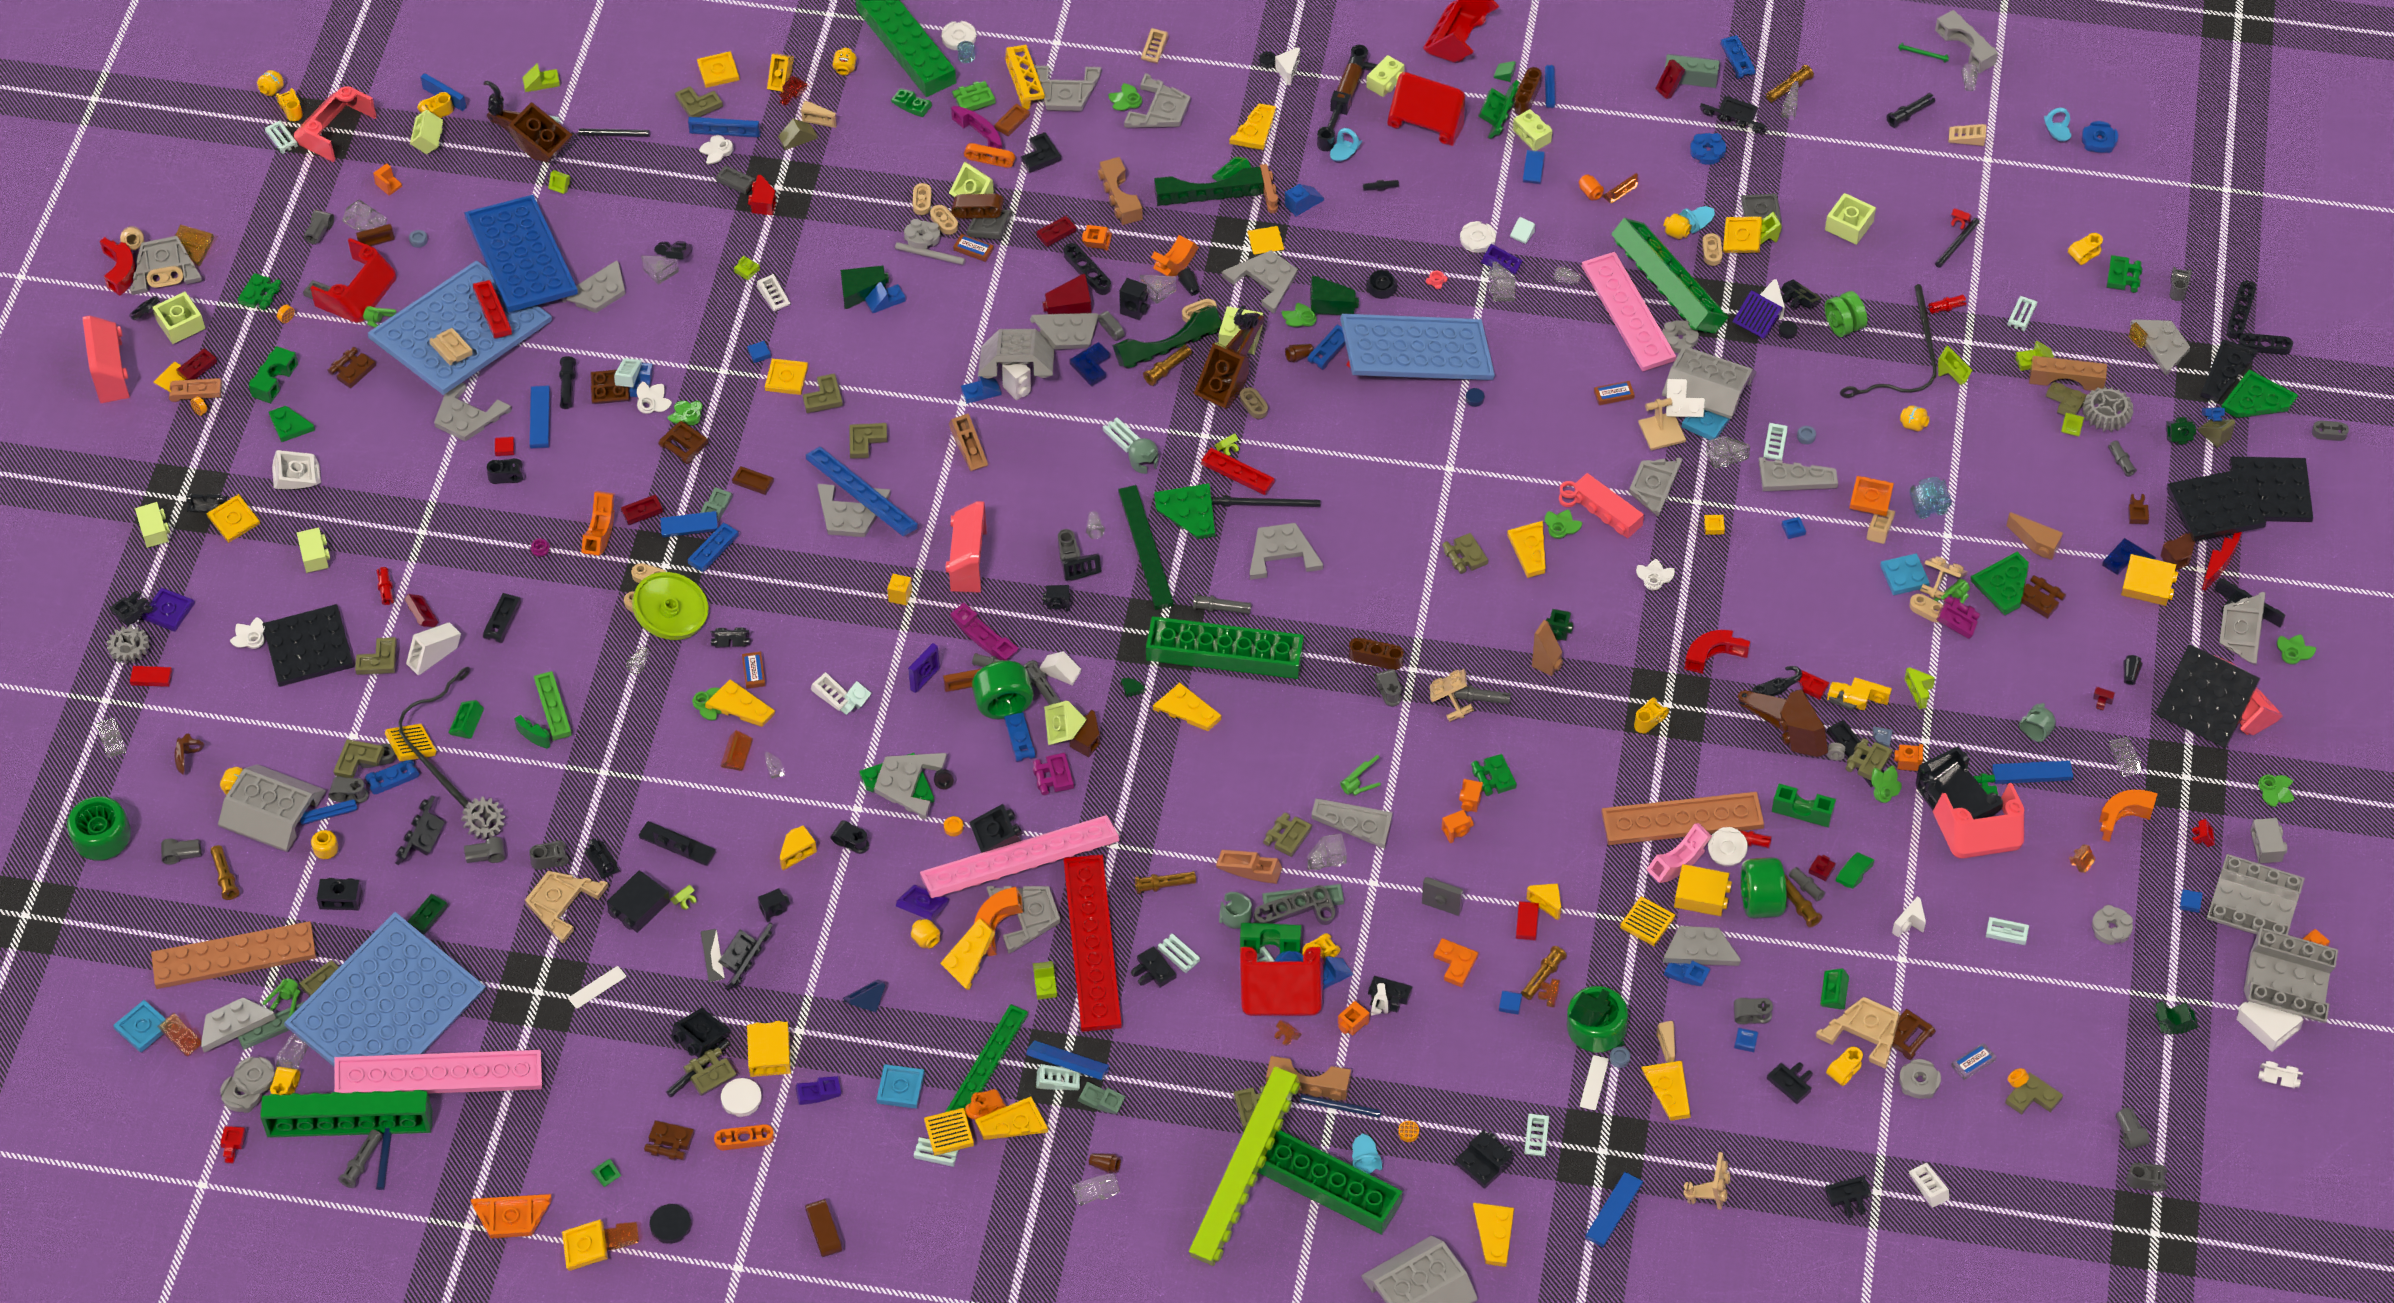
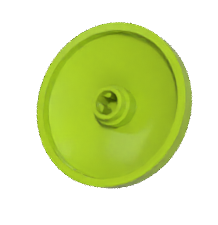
M659 572L647 576L638 584L632 598V609L637 621L648 632L663 639L682 640L695 635L703 627L708 616V602L701 588L689 578L677 573Z

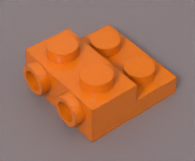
M1857 476L1849 509L1887 516L1894 483Z

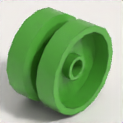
M1854 291L1845 292L1839 297L1830 298L1825 302L1824 308L1827 321L1837 336L1844 337L1851 334L1852 331H1859L1867 326L1868 320L1865 307Z

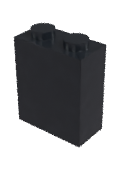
M639 870L606 902L608 913L614 919L618 918L627 929H633L638 933L670 902V898L665 888Z

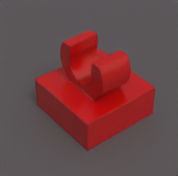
M1954 208L1951 214L1953 218L1951 226L1954 227L1956 222H1961L1960 229L1964 230L1965 223L1969 224L1971 222V214Z
M2206 819L2200 820L2199 827L2192 829L2194 835L2199 834L2197 837L2192 838L2195 844L2204 842L2207 847L2215 845L2213 827Z

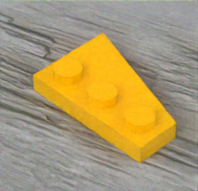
M1682 1061L1641 1067L1670 1121L1691 1118Z

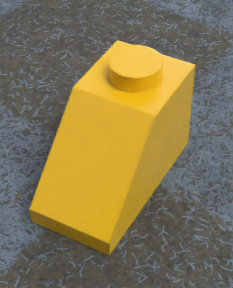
M778 53L772 54L767 89L785 92L792 74L794 56Z
M804 825L794 828L786 834L779 857L783 871L817 852L816 842Z

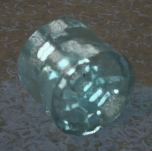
M970 41L960 42L957 46L959 61L962 63L972 62L975 59L974 44Z

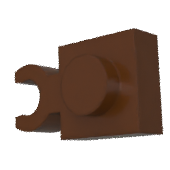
M2131 494L2128 507L2129 524L2149 523L2148 505H2143L2145 501L2144 494H2141L2140 500H2136L2134 494Z

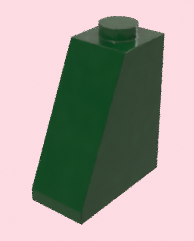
M884 265L840 270L844 308L849 309L864 302L865 298L879 282L886 289V283H889L888 272L884 273Z
M1311 276L1310 311H1313L1315 314H1354L1355 308L1359 306V298L1356 297L1354 289L1317 276Z

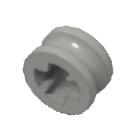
M1831 743L1828 745V758L1836 761L1844 758L1845 746L1843 744Z

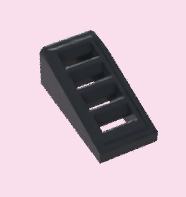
M1099 553L1061 559L1065 581L1101 573ZM1091 560L1095 561V568L1093 569L1091 567ZM1084 562H1087V570H1084ZM1076 564H1080L1081 571H1077ZM1073 565V572H1070L1069 566Z

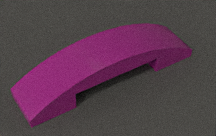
M959 106L951 107L952 120L962 128L970 125L987 139L988 147L1002 149L1000 136L989 121L969 109Z
M964 602L950 614L961 630L992 656L1005 661L1019 650L1006 637L1002 639L977 618V613Z

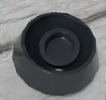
M1387 270L1373 272L1366 282L1367 291L1375 298H1388L1397 291V281L1392 273Z

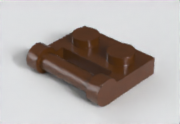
M680 420L659 440L658 445L662 448H667L682 458L684 463L689 464L693 457L708 444V439ZM672 439L687 448L688 451L684 452L670 441Z
M1906 1009L1900 1015L1892 1047L1900 1051L1906 1059L1912 1060L1916 1055L1915 1052L1928 1037H1932L1935 1034L1936 1030L1932 1025ZM1920 1028L1923 1032L1910 1047L1907 1046L1905 1043Z

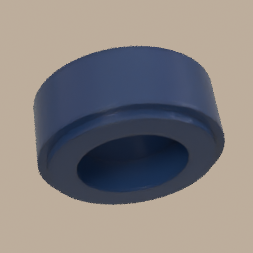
M1478 388L1469 389L1466 393L1467 404L1474 407L1483 404V391Z

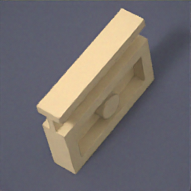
M453 328L436 335L437 337L434 339H429L430 345L449 365L473 355L472 349Z

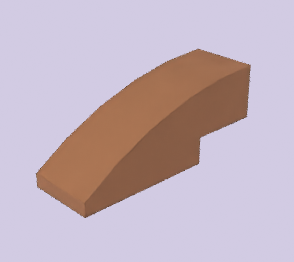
M1221 850L1216 863L1218 869L1255 881L1277 884L1282 870L1278 858L1260 857L1257 852Z

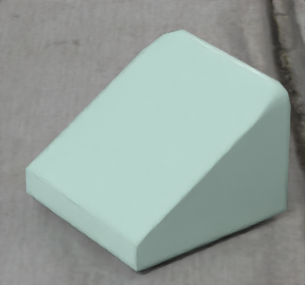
M1520 217L1510 237L1526 244L1535 232V224Z

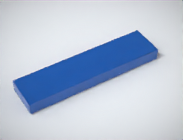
M701 117L688 118L689 133L760 137L759 121Z
M549 385L531 386L530 449L549 448L550 387Z
M2070 760L1992 764V773L1995 775L1994 784L2073 780Z
M1035 1040L1027 1048L1026 1053L1028 1056L1100 1080L1108 1073L1110 1066Z
M1624 1172L1586 1233L1585 1239L1604 1248L1643 1185L1642 1180Z

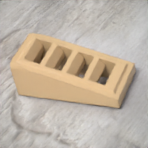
M1151 28L1141 60L1158 64L1168 40V32ZM1147 54L1155 55L1156 57L1153 58V57L1147 56Z
M804 101L801 108L803 122L836 128V113L811 102Z
M1985 124L1949 127L1948 143L1984 146L1986 138Z
M1888 509L1887 516L1874 514L1868 528L1867 540L1884 544L1896 511Z
M1673 1021L1659 1023L1656 1035L1666 1063L1674 1062Z

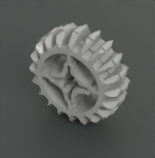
M2104 386L2101 390L2097 387L2095 391L2091 390L2089 395L2085 397V402H2083L2082 406L2083 415L2085 416V421H2090V426L2095 425L2096 430L2102 428L2103 432L2106 429H2109L2110 432L2113 429L2119 431L2121 427L2125 428L2131 421L2133 403H2131L2130 397H2126V392L2120 393V388L2113 390V387L2107 389Z

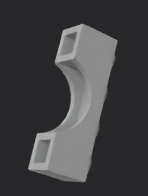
M1952 10L1937 18L1935 31L1945 41L1956 40L1969 46L1971 51L1968 63L1975 70L1981 73L1996 65L1998 56L1996 49L1984 37L1980 36L1961 15Z

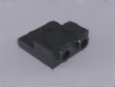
M1004 804L969 822L981 853L1021 841L1020 835L1023 834L1022 830L1013 821L1016 819V815L1011 808L1008 809Z
M700 1008L674 1023L671 1036L676 1044L681 1043L686 1047L689 1055H695L700 1058L705 1055L706 1051L713 1050L715 1044L729 1037L731 1030L705 1009Z
M1482 1130L1469 1142V1147L1455 1159L1454 1164L1485 1189L1513 1163V1151L1508 1145L1504 1144L1502 1146L1499 1144L1497 1137L1492 1132L1486 1133Z

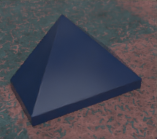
M877 979L843 997V1000L851 1005L876 1013L885 984Z

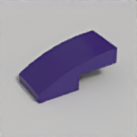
M838 1076L820 1077L817 1079V1082L797 1083L795 1087L799 1105L822 1102L841 1096Z

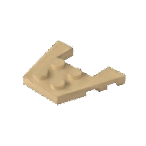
M548 871L525 899V902L560 942L564 944L573 933L574 928L559 918L581 891L599 900L608 888V883L605 881L594 882L589 878L578 879L573 878L572 875Z
M1863 997L1845 1010L1841 1017L1830 1021L1829 1026L1823 1030H1818L1816 1037L1833 1045L1841 1032L1845 1030L1877 1045L1869 1056V1062L1886 1069L1900 1018L1899 1012Z

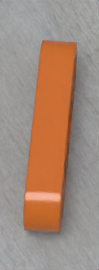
M974 143L967 144L964 151V156L969 160L1006 168L1012 167L1015 161V155L1011 151Z
M766 1124L722 1129L714 1135L715 1146L723 1151L766 1146L774 1140L773 1129ZM764 1132H767L766 1138L762 1136ZM741 1134H748L750 1136L747 1141H740L738 1139ZM722 1137H726V1142L722 1143Z

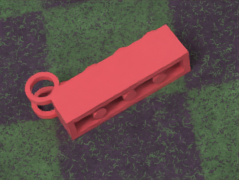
M1588 473L1576 483L1566 481L1560 485L1559 502L1562 506L1573 507L1576 503H1580L1590 513L1598 516L1605 524H1609L1617 533L1624 535L1626 538H1629L1643 526L1644 514ZM1565 486H1573L1575 492L1571 490L1563 491V488ZM1562 497H1574L1575 500L1571 503H1566L1562 500Z

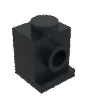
M1046 585V593H1043V605L1047 604V609L1057 610L1066 608V611H1070L1069 585Z
M780 888L757 897L759 909L766 922H770L771 917L779 916L787 911V906L790 905L787 895H783Z

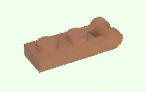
M1261 164L1263 192L1267 210L1270 213H1276L1278 211V195H1276L1275 184L1271 183L1273 181L1272 171L1268 170L1267 164Z
M221 378L172 381L170 383L171 392L169 393V400L178 402L180 399H193L197 396L200 398L221 397Z

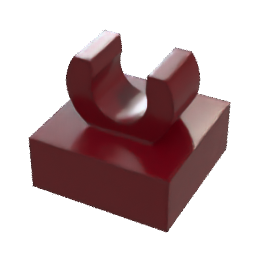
M2096 686L2093 699L2098 700L2096 709L2104 710L2106 703L2112 705L2115 692Z
M1818 855L1809 868V874L1827 881L1836 863L1830 861V858L1825 855Z

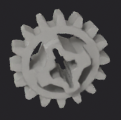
M129 625L128 629L122 626L121 631L114 630L115 635H109L110 640L107 641V649L111 658L116 659L118 663L124 660L125 664L129 660L135 663V659L141 660V655H147L146 649L150 648L148 636L144 630L140 631L138 626L135 629L132 628V625Z
M481 797L480 801L474 798L472 803L468 802L467 808H464L462 812L465 816L461 818V821L466 822L463 828L470 829L469 835L475 833V839L479 835L482 836V840H485L487 835L490 838L494 836V833L498 835L501 831L499 828L504 826V823L501 821L505 819V816L500 815L503 808H497L498 802L492 804V798H489L488 801H485L484 797ZM475 808H478L477 812L471 814ZM495 823L492 828L488 829L489 824Z

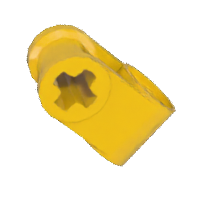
M291 88L290 91L283 94H276L277 101L287 119L290 121L300 120L303 114L294 89Z
M441 92L431 98L422 100L417 106L419 112L422 113L428 110L439 118L450 115L454 110L451 97L446 92Z
M2091 233L2083 239L2074 242L2067 252L2078 264L2083 265L2101 253L2100 245L2103 242V237L2098 233Z
M1651 698L1636 712L1635 730L1643 734L1649 732L1667 717L1669 708L1660 705L1656 698Z
M1325 933L1304 945L1302 955L1310 947H1321L1324 962H1326L1327 956L1336 957L1341 949L1333 943L1330 934Z
M1849 1047L1838 1059L1830 1064L1826 1074L1841 1086L1846 1085L1861 1068L1862 1051L1857 1047Z
M277 1067L270 1087L271 1094L290 1095L294 1093L299 1084L300 1070Z

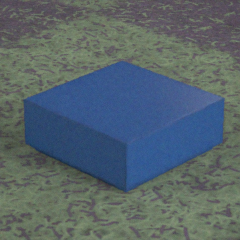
M765 341L747 346L753 363L771 358Z
M1800 517L1782 521L1781 525L1788 539L1806 535V529Z
M2182 889L2179 909L2199 913L2202 893Z
M1502 991L1499 1011L1519 1015L1522 994Z
M1738 1028L1734 1048L1754 1052L1758 1032Z

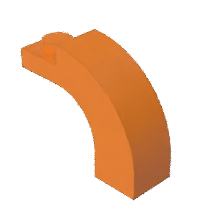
M1179 235L1170 251L1164 256L1154 251L1151 256L1156 261L1153 269L1168 277H1174L1187 267L1199 246Z
M594 492L592 519L588 531L583 534L581 553L600 556L605 551L613 527L615 493Z
M2127 790L2111 797L2104 805L2099 820L2102 823L2100 831L2104 832L2102 840L2110 842L2116 822L2125 816H2138L2150 820L2157 793L2146 790Z
M1017 887L1004 889L988 898L980 907L975 922L980 918L995 931L997 925L1004 918L1023 913L1022 895ZM995 934L986 952L988 956L997 955Z

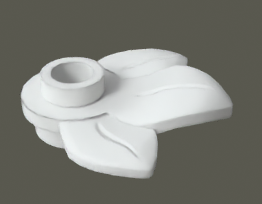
M716 135L711 137L710 142L704 143L699 151L708 155L707 164L719 162L723 156H729L733 152V143L730 140H725L723 136Z
M642 382L637 388V396L639 398L637 407L640 412L644 414H650L653 411L663 412L670 407L672 401L663 398V384H656L649 388L645 382ZM643 403H648L649 407L645 408Z
M1655 559L1647 567L1638 565L1636 573L1644 581L1646 588L1658 590L1664 583H1668L1673 579L1675 570L1674 568L1663 569L1661 563Z
M256 617L250 626L236 624L235 632L237 636L233 637L230 642L239 648H259L264 643L263 621Z

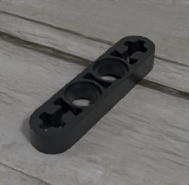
M1069 243L1064 246V258L1080 275H1086L1087 283L1096 293L1100 295L1108 294L1111 291L1110 279L1077 244ZM1080 261H1085L1087 264L1084 266H1080L1077 263ZM1091 272L1097 274L1095 277L1088 276Z
M2243 281L2239 286L2227 327V335L2232 339H2239L2244 333L2256 291V285L2251 281ZM2245 289H2249L2248 295L2244 294ZM2239 301H2246L2248 305H2241ZM2241 314L2244 316V318L2238 319L2235 317V315ZM2235 325L2238 326L2237 331H2234Z

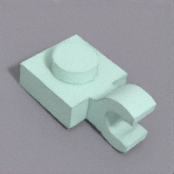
M856 681L845 694L844 698L848 701L841 711L847 715L854 706L859 709L871 695V692Z

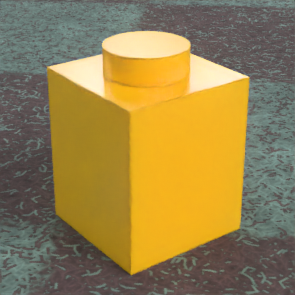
M897 574L892 575L887 588L889 602L907 606L912 593L911 577Z

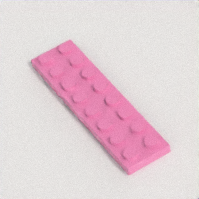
M1612 252L1582 262L1585 274L1642 372L1674 362L1676 360L1674 351L1617 254Z

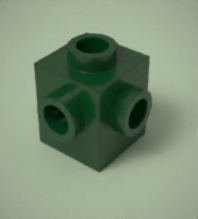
M2176 417L2175 421H2166L2167 440L2177 442V444H2188V441L2194 440L2196 426L2193 424V421L2187 420V417Z
M1552 609L1550 618L1546 619L1556 640L1566 641L1568 633L1572 634L1573 622H1570L1571 612Z

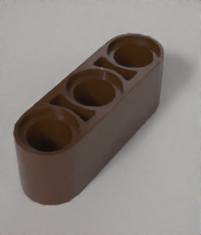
M1537 67L1527 69L1515 95L1514 111L1518 115L1531 109L1541 87L1542 72Z
M959 194L954 198L951 214L956 218H997L1001 215L1004 198L999 194Z
M1353 638L1349 642V658L1353 662L1399 670L1403 666L1404 651L1398 645L1364 638Z
M822 1199L806 1204L807 1216L821 1256L826 1257L842 1252L841 1243L826 1200Z

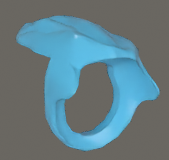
M2056 108L2050 111L2047 116H2044L2047 129L2053 138L2063 142L2071 138L2070 130L2067 127L2070 122V113L2067 109ZM2063 112L2066 114L2065 119L2061 123L2052 122V117L2056 113Z
M1342 128L1338 132L1337 143L1330 151L1331 159L1335 162L1348 159L1359 148L1362 140L1359 141L1358 136L1349 128ZM1344 132L1352 136L1353 143L1343 139Z
M1704 206L1694 211L1686 208L1679 215L1689 219L1692 225L1690 232L1693 234L1710 223L1715 212L1714 208Z
M1362 1133L1355 1139L1352 1145V1166L1367 1174L1372 1173L1375 1169L1382 1170V1160L1377 1153L1374 1141L1371 1137Z

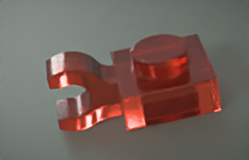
M792 76L782 86L783 92L780 94L782 98L780 103L786 106L792 96L798 98L807 88V83Z

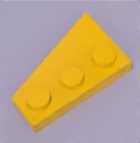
M1259 103L1248 116L1247 121L1240 125L1237 133L1230 137L1229 144L1264 150L1276 113V106Z
M1543 521L1507 530V536L1527 578L1544 574Z
M731 679L705 703V708L712 710L714 708L722 711V714H732L740 717V720L761 727L775 715V710Z
M1181 683L1177 684L1153 705L1154 711H1163L1172 718H1181L1186 720L1188 724L1209 731L1221 721V715Z
M980 918L940 963L967 990H970L973 976L975 973L977 974L980 968L978 965L983 955L986 954L995 934V931Z
M1032 1097L975 1119V1124L983 1140L1048 1133V1128Z
M1473 1203V1211L1476 1217L1477 1229L1479 1230L1485 1264L1506 1267L1514 1208Z

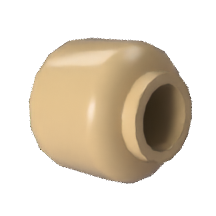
M128 226L121 232L120 241L126 243L130 250H137L140 248L141 243L144 242V234L138 227Z

